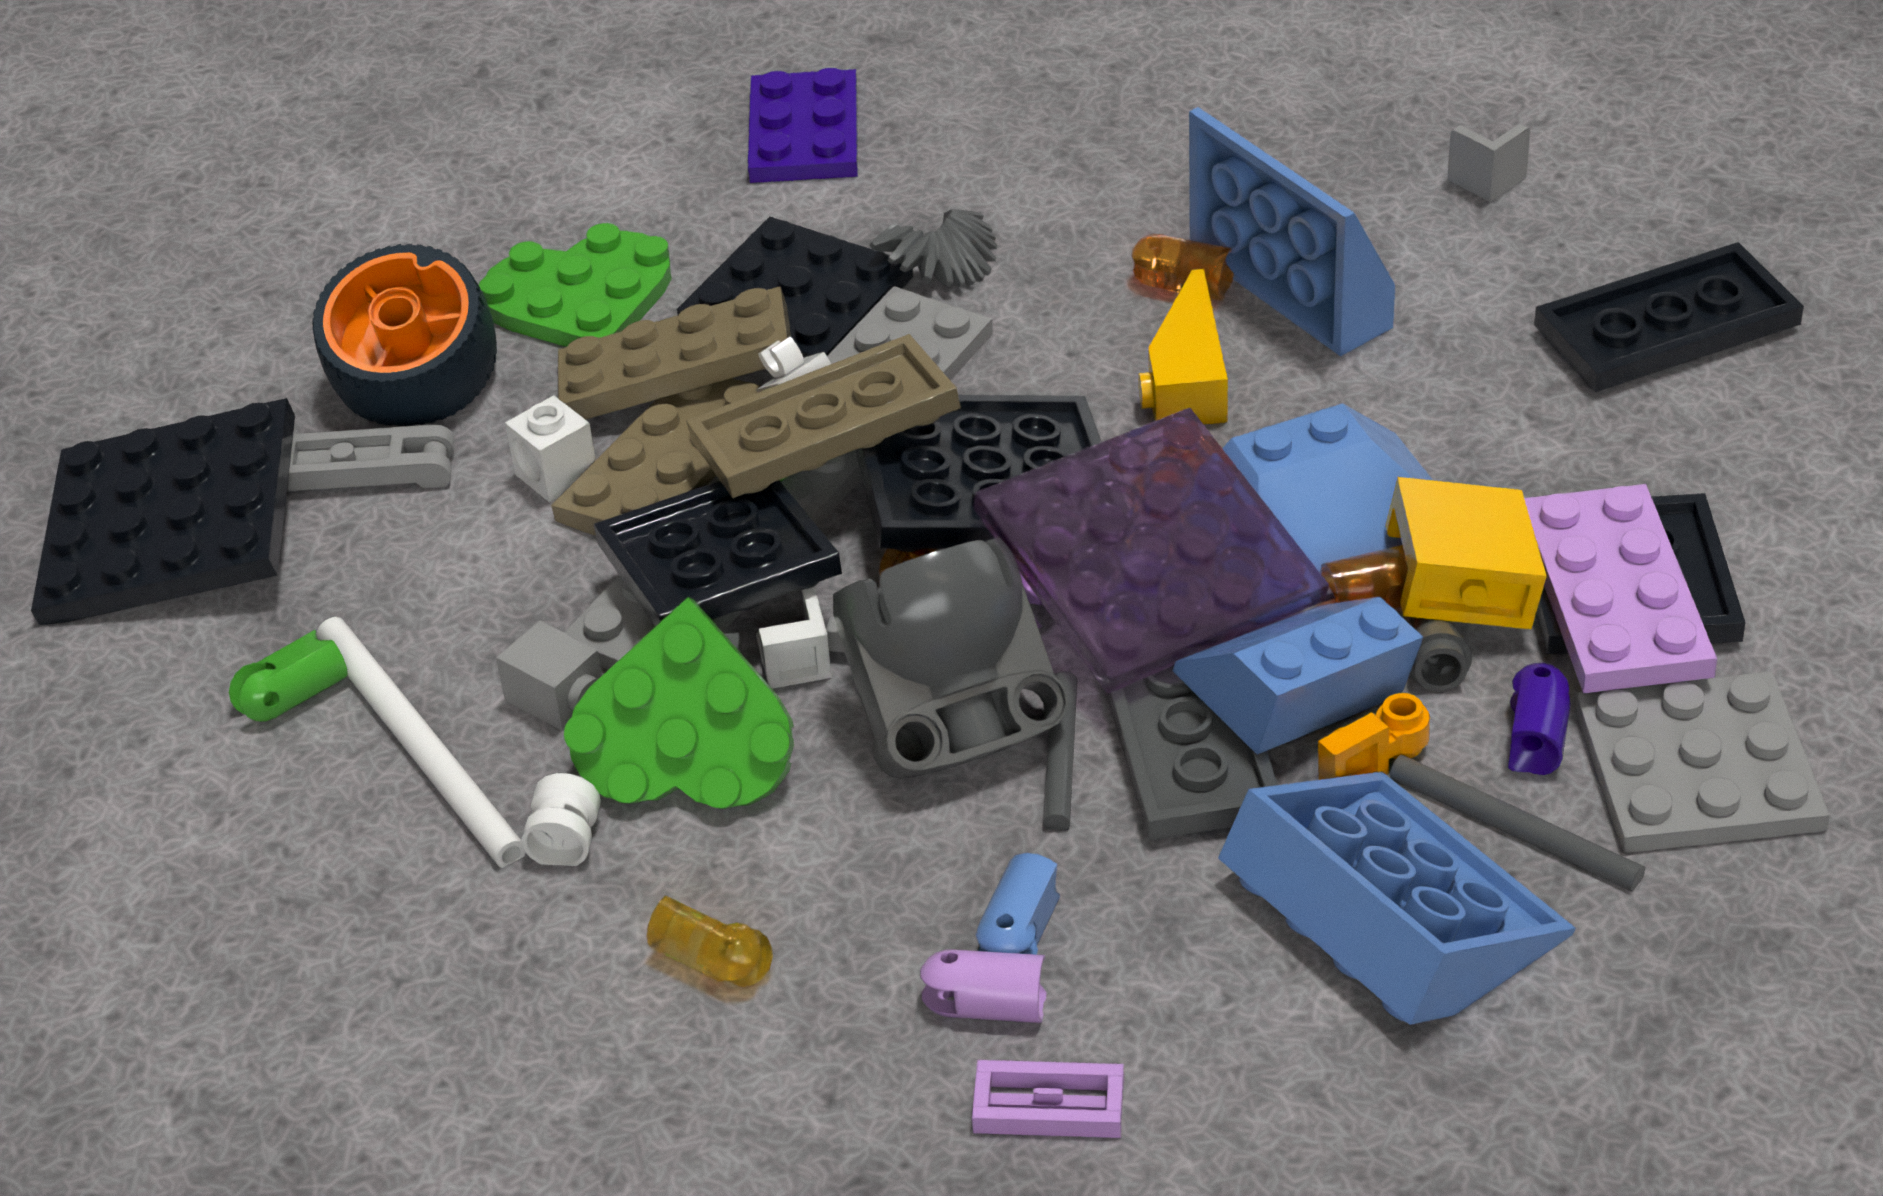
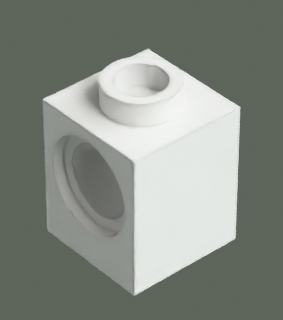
M554 395L505 422L515 475L549 503L559 498L596 461L589 422Z

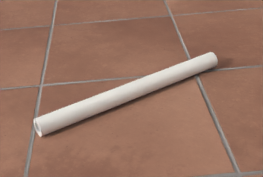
M339 617L325 620L317 630L318 640H333L346 663L348 678L500 868H503L523 858L526 852L523 849L521 839L349 626Z

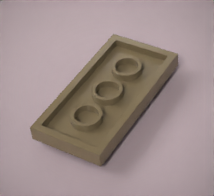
M781 286L769 290L763 288L750 289L739 294L734 300L713 306L707 304L693 305L674 317L656 322L641 320L628 325L623 331L600 338L585 336L574 340L567 347L558 349V399L586 420L766 369L758 353L778 340L782 342L786 338L791 337L788 310Z
M907 334L686 420L691 441L731 497L735 498L745 493L762 491L771 483L795 473L820 468L828 460L856 449L873 447L882 442L884 438L914 426L931 424L938 420L940 416L960 409L961 405L957 387L910 334Z
M731 378L655 400L551 505L555 521L596 535L594 523L708 485L716 477V474L691 441L686 420L758 393L756 389L761 387V385Z

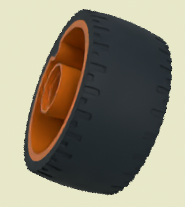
M398 244L367 252L365 255L355 258L353 262L346 264L335 276L333 275L316 302V309L313 312L314 318H312V329L322 368L333 389L344 404L353 413L368 421H375L378 424L390 426H414L416 424L423 425L428 422L433 423L436 420L446 419L448 416L455 415L457 411L463 410L468 403L470 404L481 393L480 391L482 388H485L486 382L490 379L491 372L494 370L497 341L494 322L485 296L466 266L462 262L460 263L456 257H452L447 252L444 253L441 249H434L431 246L425 247L420 244Z

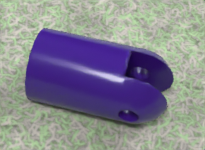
M1533 663L1518 671L1512 680L1515 692L1510 699V704L1515 712L1508 769L1515 772L1547 775L1555 771L1563 759L1571 705L1569 682L1564 674L1553 665Z

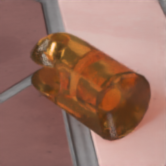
M1154 233L1141 238L1133 247L1131 254L1135 263L1133 272L1135 277L1144 285L1179 293L1192 270L1204 269L1210 299L1223 301L1225 293L1232 285L1234 273L1226 263V257L1232 251V248Z
M1403 545L1321 564V581L1333 592L1335 603L1381 597L1393 609L1401 607L1400 600L1408 573Z

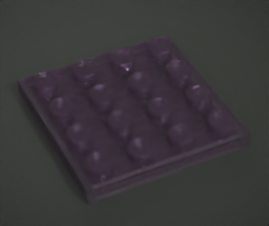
M1190 407L980 490L975 494L973 509L994 538H1001L1013 553L1020 574L1107 694L1172 667L1177 660L1253 632L1325 601L1329 588L1328 582Z

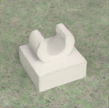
M791 337L786 338L782 342L778 340L758 353L764 367L774 378L756 390L761 392L828 366L831 362L825 352L803 358L800 349Z

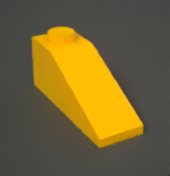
M1204 269L1192 270L1148 347L1149 372L1138 373L1141 409L1152 408L1156 429L1228 422V378Z

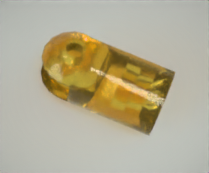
M666 895L657 904L648 923L646 938L647 944L651 949L717 982L728 981L740 987L751 986L762 980L770 969L773 953L767 936L746 924L738 922L724 924Z

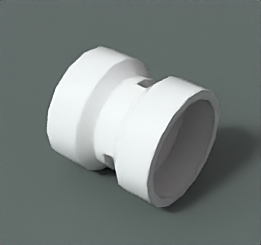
M566 773L545 776L537 783L531 802L532 814L527 819L521 838L523 849L530 858L539 864L577 866L586 859L592 840L590 827L594 825L601 804L600 794L594 785L582 777Z

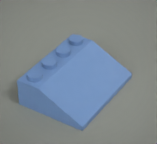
M1197 107L1189 111L1190 249L1339 356L1392 329L1395 283L1355 213L1201 108Z
M1383 772L1248 789L1218 857L1221 862L1239 876V881L1245 889L1268 901L1286 917V923L1291 929L1313 940L1333 958V963L1337 969L1345 975L1359 980L1382 1000L1384 1009L1390 1015L1407 1022L1409 1025L1456 1015L1568 939L1576 929Z

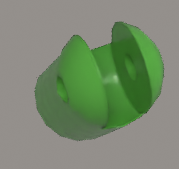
M313 630L257 663L245 665L237 671L230 682V701L237 711L245 714L248 718L254 721L266 722L277 718L345 679L348 675L347 666L333 640H318L316 630Z

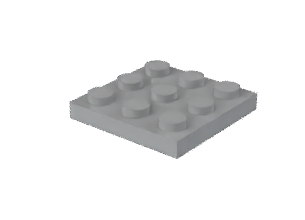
M1773 671L1591 693L1576 692L1574 709L1623 853L1828 830L1830 813Z

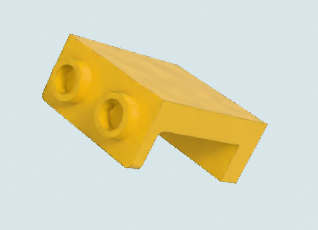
M1397 477L1385 527L1388 536L1402 539L1408 565V573L1400 600L1403 616L1532 629L1547 575L1522 490Z

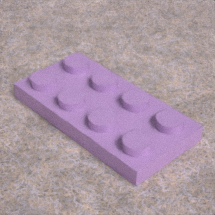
M1646 484L1524 498L1547 575L1544 587L1583 693L1715 678L1716 654Z

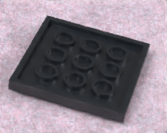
M958 395L961 405L960 409L940 416L938 420L931 424L914 426L886 437L882 442L873 447L855 450L880 549H895L902 552H915L920 549H946L976 540L986 542L993 538H1001L1009 549H1020L1027 552H1039L1044 549L1075 548L1096 552L1106 550L1107 548H1130L1133 526L1085 396Z
M284 398L267 403H252L236 410L209 416H195L179 423L152 429H137L126 435L95 442L84 441L72 447L61 449L31 612L38 624L67 623L278 576L295 414L288 399Z

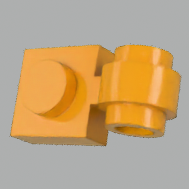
M1397 693L1384 700L1383 704L1378 708L1376 715L1371 712L1345 727L1334 730L1330 735L1318 741L1319 780L1374 772H1383L1387 775L1389 774V759L1391 757L1397 759L1399 755L1409 758L1416 757L1429 742L1430 714L1428 709L1418 697L1408 693Z

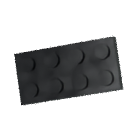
M1739 242L1537 306L1535 308L1534 326L1595 392L1801 325L1804 306Z

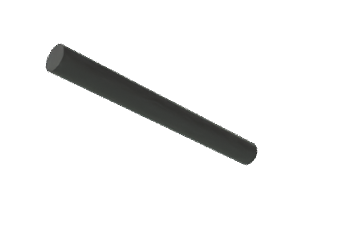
M1399 755L1392 765L1390 771V778L1632 892L1644 877L1645 866L1409 757Z

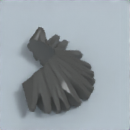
M951 209L945 212L943 223L935 232L931 231L923 234V231L920 229L914 231L912 226L900 227L899 225H890L871 241L869 245L876 251L893 252L888 262L892 265L901 263L900 270L903 272L910 271L918 266L923 281L930 283L934 275L938 281L949 287H952L953 284L957 287H963L964 284L971 286L974 285L975 281H982L985 277L984 275H988L992 270L986 261H996V256L989 249H997V244L993 241L996 237L991 233V226L982 221L983 214L981 212Z

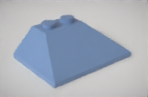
M1342 403L1231 438L1175 502V509L1257 624L1407 575L1408 565L1402 539L1388 536L1385 527L1397 477L1433 479L1396 433Z

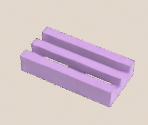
M977 1060L972 1112L973 1133L1121 1138L1124 1064ZM991 1087L1035 1088L1033 1090L1034 1094L991 1093ZM1062 1089L1107 1090V1096L1063 1095Z

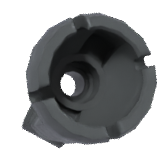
M993 538L986 542L976 540L887 568L881 573L879 578L881 587L877 588V583L872 579L856 581L833 594V620L875 739L873 744L874 759L879 768L887 775L898 779L917 777L943 771L1006 750L1060 723L1066 715L1069 704L1067 690L1062 681L1054 675L1014 555L1001 538ZM1023 689L1033 691L1043 702L1044 712L1040 721L1030 719L1022 712L1019 705V696ZM899 729L910 730L921 740L923 752L919 761L906 760L898 752L895 739Z

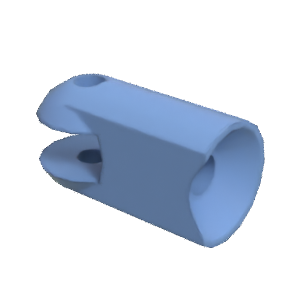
M1032 853L1015 855L1009 861L978 925L976 937L980 945L979 951L1037 955L1038 942L1060 898V894L1056 892L1055 888L1057 864L1044 856Z

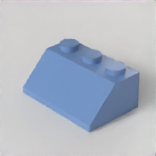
M1381 597L1317 606L1175 661L1173 672L1258 755L1379 705L1389 696L1403 692L1423 636Z

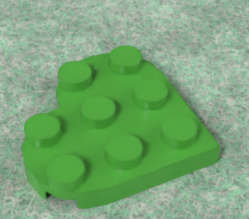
M610 223L592 226L586 233L587 238L579 241L567 251L543 249L540 244L532 241L521 242L510 249V257L504 258L488 270L486 276L480 281L479 287L485 296L495 324L516 333L567 347L571 342L581 337L595 336L600 338L621 332L628 325L640 321L665 293L672 280L668 242L658 236L620 231L616 225Z
M688 597L588 688L574 707L572 717L565 725L564 739L570 748L571 760L580 776L593 784L603 797L611 798L621 803L635 804L645 801H656L680 789L696 802L707 804L714 808L728 809L752 805L772 794L777 789L791 768L792 763L789 762L794 748L792 728L794 726L793 720L780 697L700 606Z

